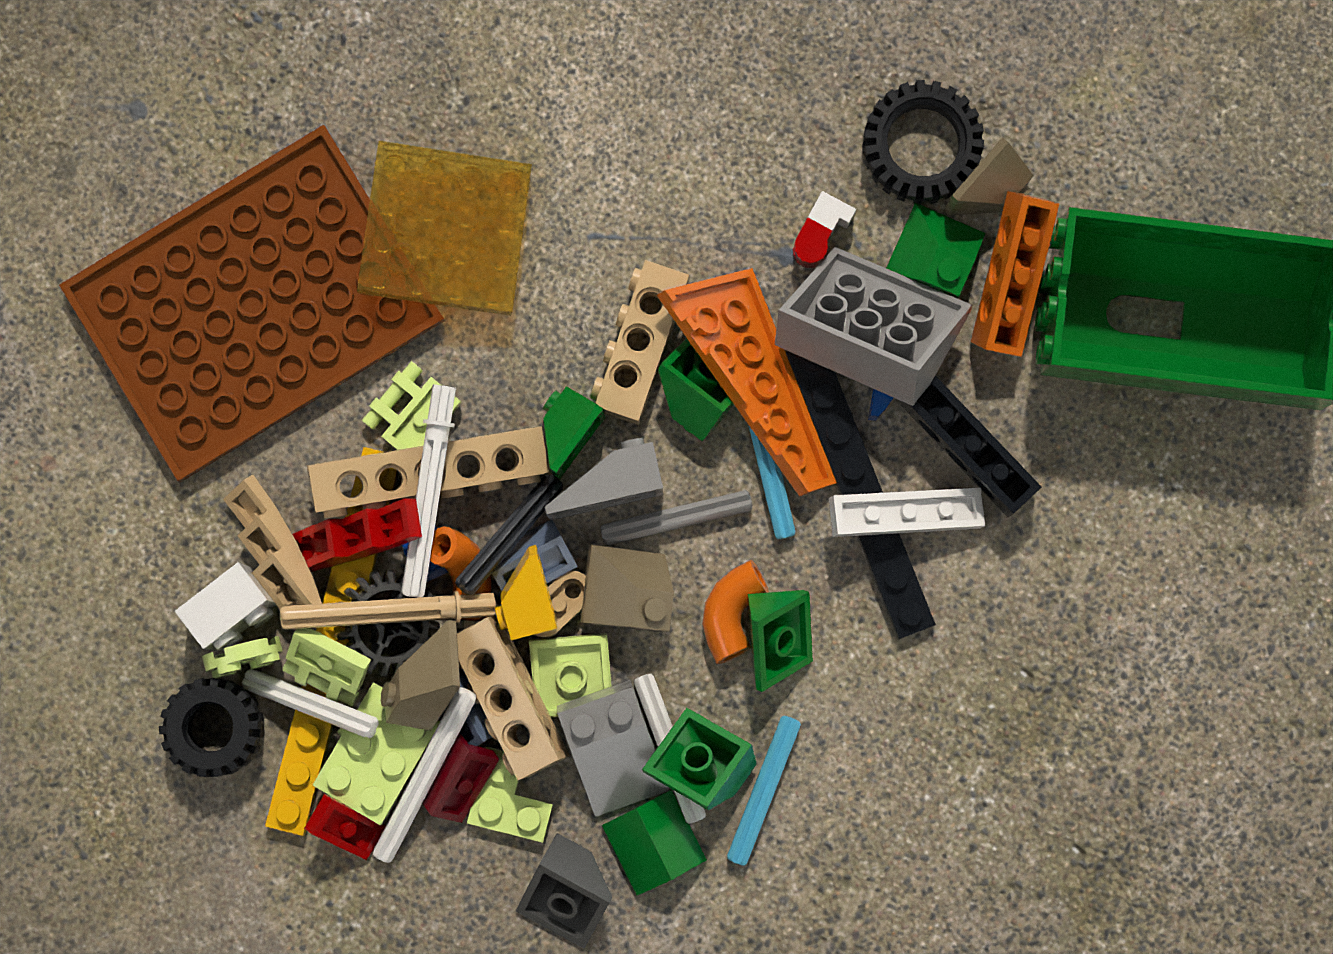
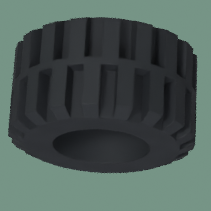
M201 678L194 680L191 684H184L178 688L180 691L176 695L172 694L167 700L170 703L167 709H162L160 717L164 718L163 726H159V734H163L165 741L161 745L164 751H169L171 755L169 759L173 764H179L183 767L181 770L188 774H196L199 777H219L233 774L242 766H247L252 761L250 758L253 754L258 753L261 747L258 745L260 738H264L265 733L261 721H265L263 712L258 710L257 706L260 704L256 698L251 697L248 694L249 691L244 689L243 686L225 679ZM208 704L223 706L230 713L233 720V734L230 741L224 748L217 751L202 749L192 735L194 716L203 706Z

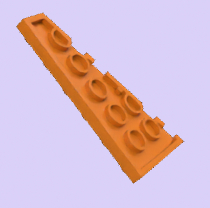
M753 268L667 289L656 295L799 497L836 484L837 482L786 352L783 348L775 345L776 327Z

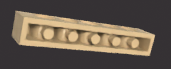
M542 426L448 441L440 490L441 499L464 495L463 487L478 485L479 492L501 489V481L517 478L518 485L541 482L540 474L549 473ZM423 446L307 465L314 512H323L324 519L348 515L347 507L362 505L363 510L366 508L380 509L386 506L387 500L399 498L415 499ZM505 448L510 449L516 458L515 465L508 471H502L496 465L497 453ZM464 455H471L477 461L476 473L468 478L462 477L457 470V463ZM387 468L396 469L401 477L399 486L392 491L384 490L379 483L381 472ZM351 474L358 476L362 482L360 493L355 497L344 496L340 491L341 480Z

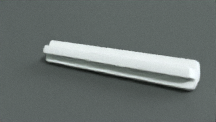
M248 670L242 681L243 688L362 737L372 738L379 725L376 717L257 670Z
M645 674L636 678L634 685L657 746H659L673 726L654 676L652 674ZM675 791L688 824L705 818L706 813L703 807Z

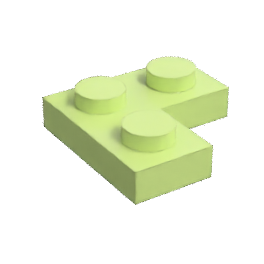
M486 747V749L493 750L500 760L473 803L467 824L543 843L553 804L516 795L519 781L515 775H511L506 769L502 759L504 751Z

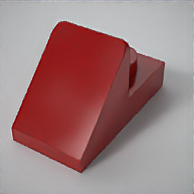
M324 794L304 829L322 840L367 860L386 825H379L335 798Z

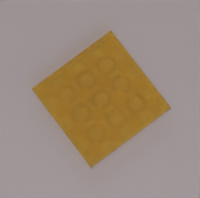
M378 140L357 293L511 316L532 164Z

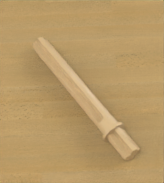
M454 591L451 596L292 605L281 607L280 624L282 629L287 630L455 619L456 623H460L461 618L495 616L496 601L494 593L459 595L458 591Z

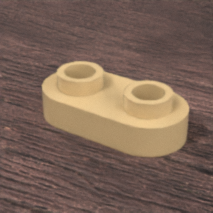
M569 571L558 577L548 586L556 616L557 629L534 635L542 638L556 635L582 610L586 578L583 573ZM577 584L580 587L581 592L577 598H569L566 595L568 585Z

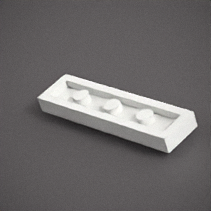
M981 488L834 495L829 498L833 537L980 529L985 526Z

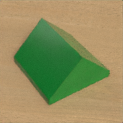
M795 590L748 594L752 666L757 691H765L813 662L810 594L808 591Z
M672 789L602 825L637 896L677 878L707 860L690 825L685 820Z

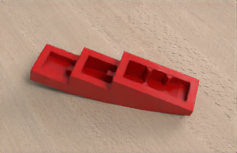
M407 498L380 509L366 508L342 519L329 518L292 534L310 572L361 559L422 538L416 499Z

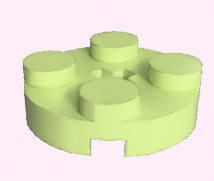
M275 636L269 641L267 638L226 647L223 648V654L215 655L214 658V654L211 652L203 655L202 659L205 671L211 672L213 678L219 679L236 674V671L242 669L241 665L250 664L251 670L273 665L274 662L280 660L279 654L283 650L279 636Z

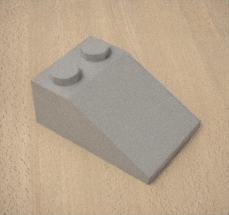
M643 438L621 442V449L611 452L545 506L548 518L556 520L662 496L663 485L653 442L644 443Z
M631 680L557 705L560 723L595 817L669 791L667 786L642 771L655 752V748Z

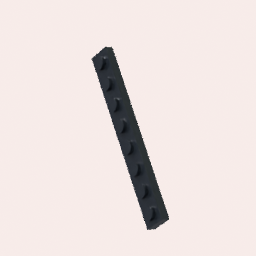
M785 350L840 494L883 493L835 371ZM900 534L857 536L898 640L935 626L936 624Z

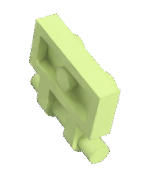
M412 361L402 373L399 370L391 379L393 381L392 385L380 399L376 397L369 405L371 410L362 419L372 430L377 427L382 419L390 423L391 425L381 437L397 450L424 445L427 424L423 423V419H428L433 384L441 385L430 377L422 388L417 386L414 381L423 370ZM406 392L413 399L398 415L392 410V407ZM457 397L454 399L452 414L462 403Z
M311 628L296 629L285 657L287 661L282 671L295 677L294 681L304 687L309 684L326 693V698L335 702L340 700L353 706L359 696L358 690L362 686L371 659Z

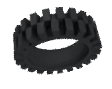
M916 80L915 85L910 86L908 82L901 84L898 90L894 91L891 89L882 100L879 99L869 115L862 144L863 154L865 153L866 158L865 165L867 170L870 169L873 173L872 179L875 183L880 182L884 186L883 191L887 194L892 192L898 195L897 199L905 202V199L913 200V204L918 203L921 205L922 201H929V204L938 203L941 198L945 197V199H948L980 163L985 140L982 139L984 132L983 124H979L977 120L979 114L976 108L971 109L969 107L970 100L965 95L962 98L956 95L957 89L952 86L945 89L940 87L942 82L933 81L932 85L925 84V80ZM916 109H928L938 112L953 125L958 138V152L955 160L947 169L931 176H917L900 168L892 159L888 149V131L895 120L904 113Z

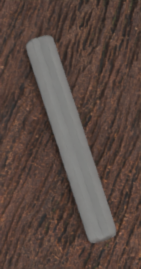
M743 490L603 524L600 530L604 544L612 545L752 510L753 505L750 493Z

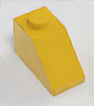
M537 545L527 548L501 592V606L495 607L500 629H508L511 640L557 629L556 616Z

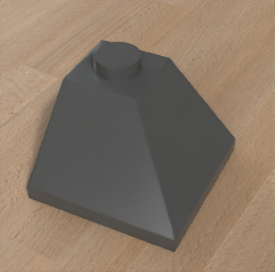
M557 833L533 875L516 912L585 949L608 907L612 895L592 852Z

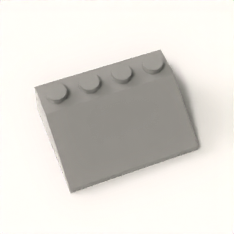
M834 247L779 309L775 345L913 406L934 379L971 312L972 305Z

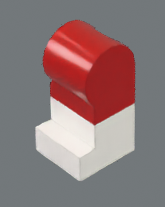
M822 191L795 240L793 256L796 262L805 268L817 267L826 256L828 240L837 224L847 229L855 215L856 209Z

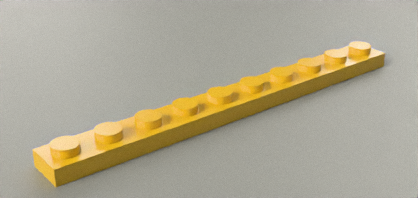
M363 447L361 456L382 453L383 451ZM394 468L383 470L379 476L380 486L386 491L394 490L399 472ZM358 476L355 477L350 497L357 496L362 489V482ZM391 500L386 501V506L391 504ZM362 505L348 507V515L345 517L363 510ZM378 553L332 566L323 604L337 603L339 601L351 602V599L345 595L344 590L351 588L359 593L360 590L355 581L359 577L364 578L370 585L369 576L370 572L374 570ZM345 626L316 628V631L342 645L349 642L348 639L336 640L334 636L335 633L344 631ZM309 684L306 687L301 685V688L326 698V693ZM295 710L265 827L301 836L305 835L306 830L304 827L309 821L317 791L313 783L323 767L333 724Z

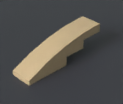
M254 475L249 476L223 500L245 527L237 536L259 563V566L251 573L279 609L283 606L322 604L313 576L295 538Z

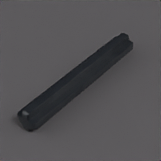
M554 474L544 475L541 482L533 488L457 577L455 584L464 594H475L546 510L545 506L563 490V483Z

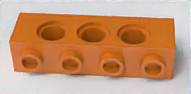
M1007 191L971 343L985 350L1022 357L1059 203Z

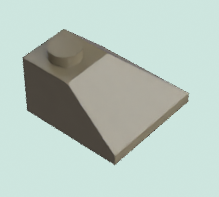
M1002 137L951 196L944 211L949 216L1002 212L1007 191L1029 195L1032 189L1027 185L1034 175L1010 143Z
M589 545L581 623L653 632H670L674 591L665 554Z
M448 620L398 668L391 681L384 684L381 692V705L385 706L386 723L430 731L460 688L456 621Z

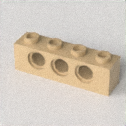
M645 260L642 270L635 268L628 290L634 292L630 305L622 304L615 325L620 327L621 331L617 342L609 341L603 358V362L609 364L604 379L597 376L590 395V399L596 400L595 403L603 408L604 414L636 425L640 424L658 368L675 324L674 319L663 304L661 310L652 315L644 313L640 308V304L647 297L658 298L656 295L664 290L687 285L689 283V274ZM634 333H643L649 338L650 343L646 349L635 351L627 344L629 337ZM622 369L634 371L637 375L636 382L627 388L619 386L615 382V376L618 371Z
M497 616L487 617L457 633L459 669L464 670L470 682L467 684V688L476 694L475 703L481 705L487 717L485 725L493 739H498L504 751L502 759L509 773L515 775L519 781L531 777L569 757L570 755L513 640L510 639L508 630L500 629ZM486 653L493 658L495 663L491 674H488L482 666V659ZM503 689H506L512 696V704L509 709H505L499 700V695ZM520 724L524 725L530 733V739L526 745L517 738V729Z

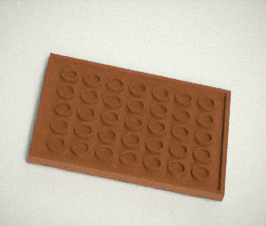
M324 125L59 284L167 465L180 483L445 321Z

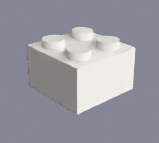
M237 562L175 610V613L203 649L217 652L221 649L224 651L223 648L237 645L243 639L240 634L252 625L258 628L274 615L271 609L276 604L251 573L253 572L251 567Z

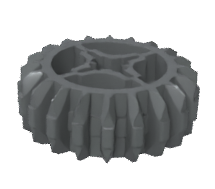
M393 570L385 571L383 582L377 571L370 572L371 585L364 578H357L355 581L360 590L359 593L351 588L344 590L345 595L351 599V602L367 601L374 594L385 590H392L390 599L415 598L402 594L404 573H401L395 583V573ZM425 592L423 597H433L430 592ZM429 620L416 621L414 627L406 622H396L394 625L401 627L403 630L386 629V634L383 633L384 626L382 624H368L372 632L369 641L372 643L370 650L362 642L357 625L345 626L344 631H339L334 636L336 640L348 639L349 642L344 646L371 659L367 673L372 674L378 664L379 675L388 676L390 665H392L393 671L396 673L403 664V661L411 657L431 637L428 635L429 629H439L440 623ZM400 635L411 639L400 651L391 655L381 656L384 647H388L394 637Z

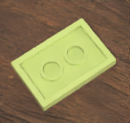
M373 682L357 710L378 719L379 725L376 728L375 735L372 738H368L345 730L318 774L313 786L375 823L382 825L419 763L440 721L436 722L431 731L386 723L385 706L381 705L383 687Z

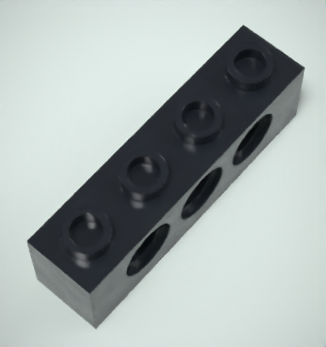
M936 375L913 406L905 402L901 404L908 414L1007 517L1013 515L1042 488Z

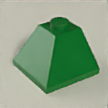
M915 203L886 269L958 299L986 233Z
M686 338L661 363L658 371L671 418L683 426L687 432L703 442L734 404Z
M567 386L562 393L555 390L543 406V410L547 412L543 419L549 465L552 474L558 477L559 480L605 419L602 407Z
M686 708L645 764L642 771L701 807L710 810L735 796L757 763L752 744Z

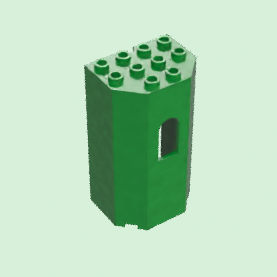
M1069 207L1062 218H1057L1049 248L1052 249L1050 262L1047 264L1046 271L1043 270L1039 285V293L1045 294V300L1042 308L1037 309L1035 319V331L1041 332L1035 363L1040 364V375L1313 410H1323L1333 404V240ZM1119 296L1184 303L1180 340L1119 332L1107 320L1106 310L1108 304Z

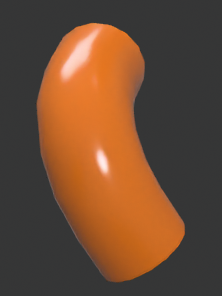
M443 526L434 531L430 561L447 569L451 576L453 592L458 591L459 595H466L456 586L455 581L480 552V548L462 532ZM491 576L486 579L475 594L491 593ZM487 617L461 618V620L479 622Z
M749 560L734 568L720 579L705 602L702 625L708 648L717 665L730 661L751 649V645L741 625L742 613L749 605L748 594L769 593L767 584L753 560Z

